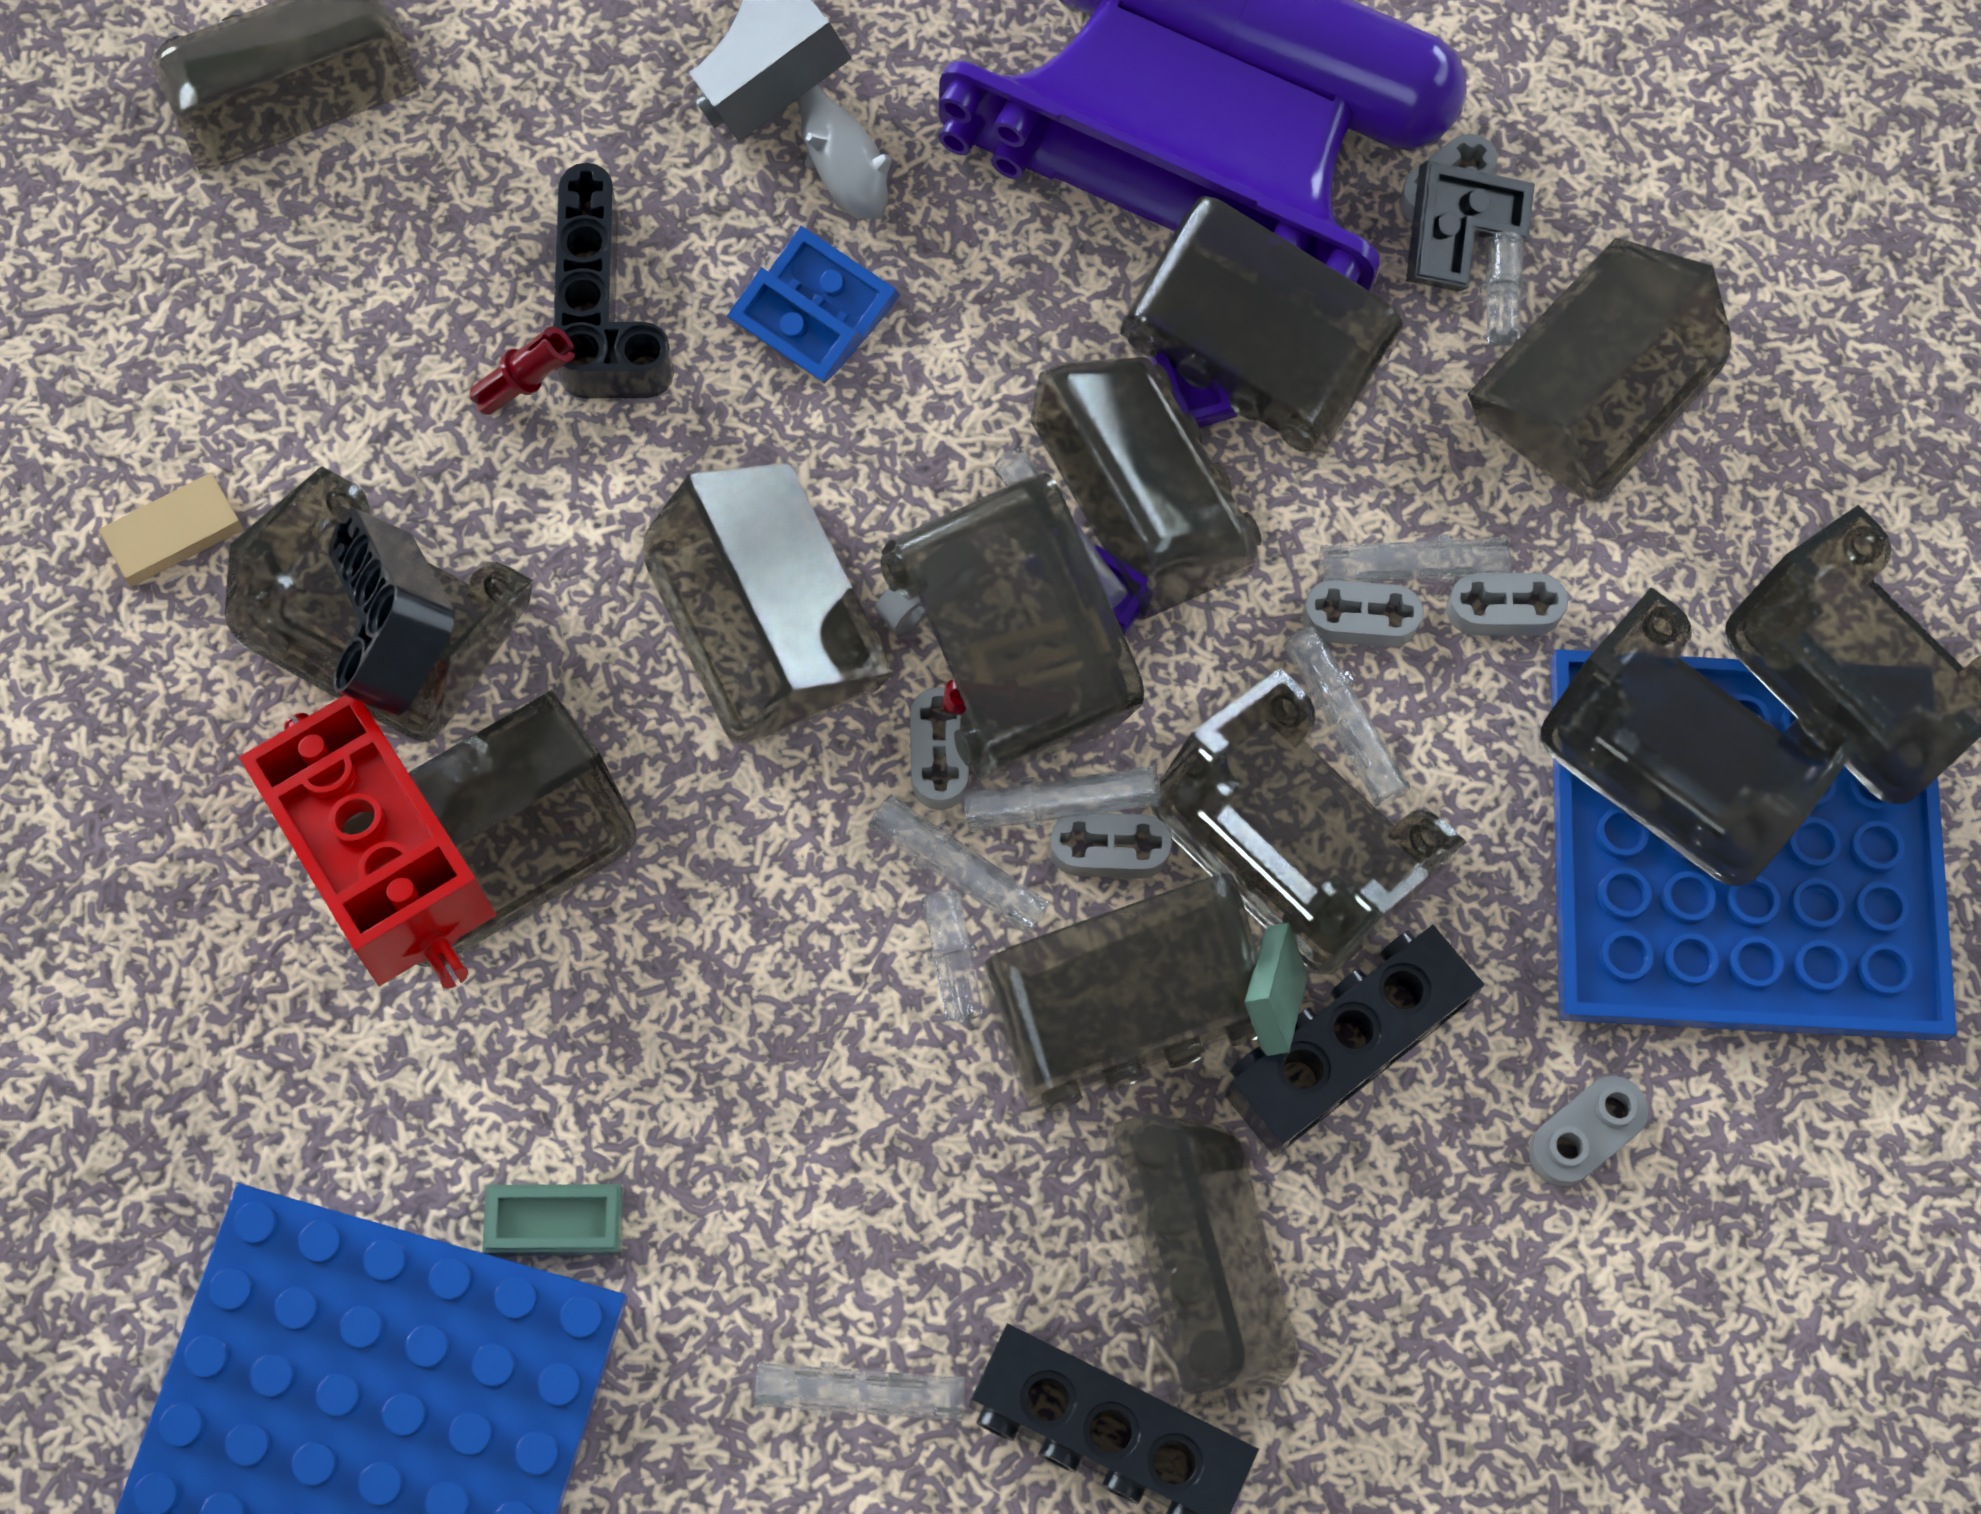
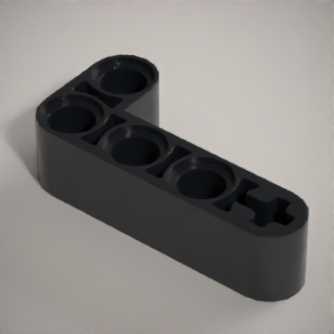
M592 163L576 164L567 169L561 176L558 186L553 326L564 331L574 346V349L570 351L574 353V358L568 364L558 369L560 381L567 392L580 398L655 397L665 392L673 381L674 370L668 336L662 328L653 323L615 322L618 212L611 176L604 168ZM588 201H591L592 216L583 215L582 213ZM585 251L597 252L591 257H577V255ZM581 304H596L594 308L587 311L574 310ZM588 356L595 358L594 361L587 365L579 366L572 364L573 361L580 357ZM644 356L656 358L654 362L647 365L633 363L636 359Z
M352 507L338 521L332 533L328 549L329 558L360 620V624L338 661L333 680L334 690L393 716H400L410 707L444 650L454 627V609L413 535Z

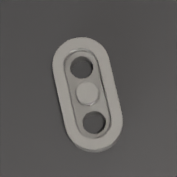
M1607 1076L1593 1082L1547 1120L1533 1135L1529 1145V1158L1536 1173L1543 1180L1556 1186H1571L1584 1180L1644 1128L1648 1118V1104L1643 1092L1636 1084L1619 1076ZM1614 1098L1619 1100L1625 1108V1117L1615 1118L1611 1116L1606 1110V1099ZM1565 1138L1575 1144L1577 1148L1575 1159H1567L1558 1152V1139Z

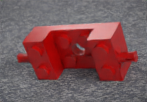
M344 695L310 716L307 713L295 714L299 721L296 724L290 717L284 724V731L238 758L353 950L379 987L414 965L427 960L443 988L450 989L457 986L447 971L446 964L450 965L460 983L464 982L469 972L463 966L452 945L460 937L497 915L475 876L364 703ZM361 812L375 814L372 824L365 831L352 835L343 833L346 822L355 814Z

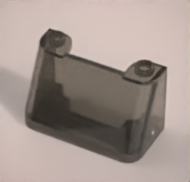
M321 466L230 544L225 620L231 634L247 649L339 699L344 695L334 690V673L344 649L360 624V620L329 558V542L338 521L349 508L355 507L370 515L371 510L365 493L358 485ZM428 562L454 609L455 620L451 636L407 711L400 716H393L365 704L372 717L413 740L429 742L435 739L450 724L526 611L530 603L533 579L507 565L498 562H486L473 572L469 584Z
M1043 472L1015 482L889 540L882 549L881 553L883 556H881L880 565L887 586L893 592L899 591L908 600L919 597L967 710L961 716L960 729L955 731L954 741L961 760L966 766L973 767L978 781L1113 732L1142 706L1144 702V686L1139 668L1063 494L1051 475Z
M1858 504L1784 555L1730 615L1725 624V637L1728 647L1733 654L1872 794L1888 803L1905 804L1916 798L1981 740V655L1964 668L1874 580L1890 561L1892 547L1884 529Z
M1651 587L1586 660L1545 718L1540 730L1541 741L1546 751L1558 763L1712 878L1727 885H1747L1759 876L1807 819L1863 740L1836 720L1816 713L1801 715L1782 734L1679 658L1692 637L1690 621L1676 604Z
M1279 668L1191 732L1154 788L1150 799L1151 810L1154 817L1166 825L1170 831L1171 838L1262 926L1267 928V926L1289 923L1303 963L1307 968L1323 975L1333 974L1351 960L1454 859L1467 841L1442 818L1433 812L1425 810L1410 812L1394 826L1305 742L1316 722L1315 708L1307 693Z

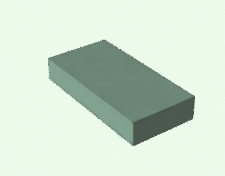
M1289 923L1267 926L1266 931H1264L1245 1000V1005L1263 1052H1266L1267 1056L1288 1053L1290 1051L1308 979L1306 968Z
M621 1184L486 1185L482 1253L492 1256L621 1255L623 1187Z

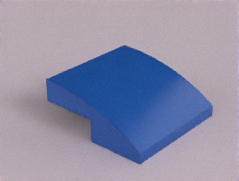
M801 225L769 271L762 267L759 269L727 317L825 384L881 322L900 294L896 288Z

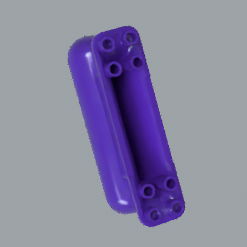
M1059 0L1092 16L1076 37L1059 54L1042 66L1023 74L999 75L972 63L954 61L948 64L939 80L938 114L944 126L938 138L940 143L950 152L957 155H967L973 145L993 153L991 164L996 171L1005 177L1019 179L1025 170L1029 169L1051 180L1056 178L1243 262L1244 267L1260 273L1257 280L1258 286L1271 297L1286 299L1290 296L1292 290L1295 289L1315 298L1311 305L1313 312L1319 318L1335 324L1343 322L1348 312L1362 310L1370 297L1380 265L1376 249L1365 239L1342 229L1334 216L1332 180L1336 160L1347 130H1353L1389 147L1414 151L1438 142L1461 115L1467 95L1466 72L1459 53L1435 35L1354 0Z

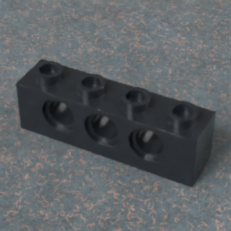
M1433 924L1417 937L1410 930H1407L1394 939L1379 954L1385 962L1367 976L1360 968L1349 974L1330 992L1335 1001L1317 1015L1311 1007L1299 1013L1288 1053L1267 1056L1259 1046L1245 1055L1230 1069L1229 1072L1235 1079L1229 1085L1225 1094L1226 1099L1275 1158L1473 1002L1485 984ZM1400 985L1406 988L1414 998L1415 1007L1400 1009L1393 1006L1385 996L1384 987ZM1348 1023L1358 1027L1365 1037V1046L1354 1049L1342 1045L1335 1036L1334 1026ZM1291 1062L1307 1065L1315 1075L1316 1085L1310 1088L1293 1086L1286 1079L1283 1066Z
M1008 1323L973 1392L969 1408L980 1413L976 1423L987 1431L1009 1441H1014L1017 1432L1043 1444L1038 1454L1045 1460L1073 1473H1076L1081 1463L1105 1476L1101 1486L1110 1493L1139 1505L1144 1495L1168 1507L1166 1514H1231L1259 1451V1448ZM1039 1386H1052L1064 1396L1066 1412L1060 1418L1052 1421L1037 1418L1028 1406L1027 1397L1029 1393ZM1109 1416L1121 1421L1128 1433L1127 1446L1118 1452H1105L1099 1449L1094 1444L1090 1434L1091 1424L1096 1419ZM1163 1448H1175L1183 1452L1190 1464L1188 1480L1181 1484H1169L1163 1481L1154 1469L1155 1453Z

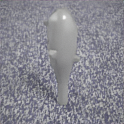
M817 84L797 99L801 114V134L808 150L805 166L808 169L816 168L837 207L855 218L883 219L889 199L887 174L892 160L886 154L880 155L878 147L858 120L845 108L834 102Z

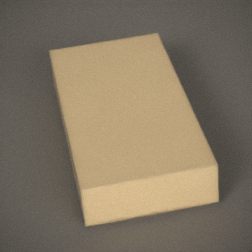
M210 472L98 530L130 587H133L244 529L215 477Z

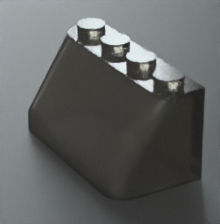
M275 0L270 4L246 13L225 17L214 25L187 35L169 38L154 53L151 62L200 174L420 90L406 39L384 0Z
M1204 196L1194 202L1180 222L1124 317L1120 334L1127 338L1130 345L1136 351L1147 357H1156L1158 353H1161L1169 358L1171 366L1176 368L1181 377L1192 386L1200 389L1209 388L1214 392H1217V388H1220L1230 394L1229 404L1234 411L1246 419L1259 420L1279 432L1282 439L1292 448L1305 453L1311 451L1323 459L1384 371L1402 331L1403 323L1397 311L1380 297L1216 198Z
M1615 237L1467 393L1476 419L1569 493L1592 502L1604 499L1716 378L1728 360L1732 338L1714 267L1706 263Z
M1146 357L1063 362L1039 373L1030 422L1101 546L1116 562L1121 571L1120 579L1131 598L1136 597L1139 602L1140 614L1144 620L1252 572L1257 559V547L1262 543L1259 527L1248 512H1241L1231 495L1232 487L1225 469L1218 462L1212 463L1202 446V435L1196 420L1189 413L1183 414L1173 397L1171 380L1162 365H1154ZM1123 564L1148 579L1143 595L1140 592L1142 585L1132 579Z
M785 463L687 475L647 529L643 541V556L653 583L726 735L738 744L765 740L876 692L894 673V670L791 464Z
M552 690L408 772L475 876L497 915L460 937L452 945L457 955L618 861L631 849L636 838V824L600 752ZM371 812L355 814L346 822L343 833L352 835L365 831L372 824L375 814ZM428 960L416 964L418 966L431 967Z
M1229 873L1210 876L1021 942L994 954L984 963L982 993L1027 1110L1043 1105L1047 1113L1060 1111L1080 1102L1083 1099L1081 1091L1106 1083L1108 1090L1124 1088L1144 1078L1143 1069L1167 1060L1170 1068H1178L1205 1056V1046L1227 1038L1231 1046L1243 1045L1258 1039L1247 1011L1245 1000L1259 956L1242 897L1233 875Z
M1148 1114L1112 1123L1103 1152L1169 1404L1186 1411L1271 1390L1280 1386L1292 1375L1296 1368L1298 1346L1239 1139L1230 1129L1217 1123L1160 1114Z

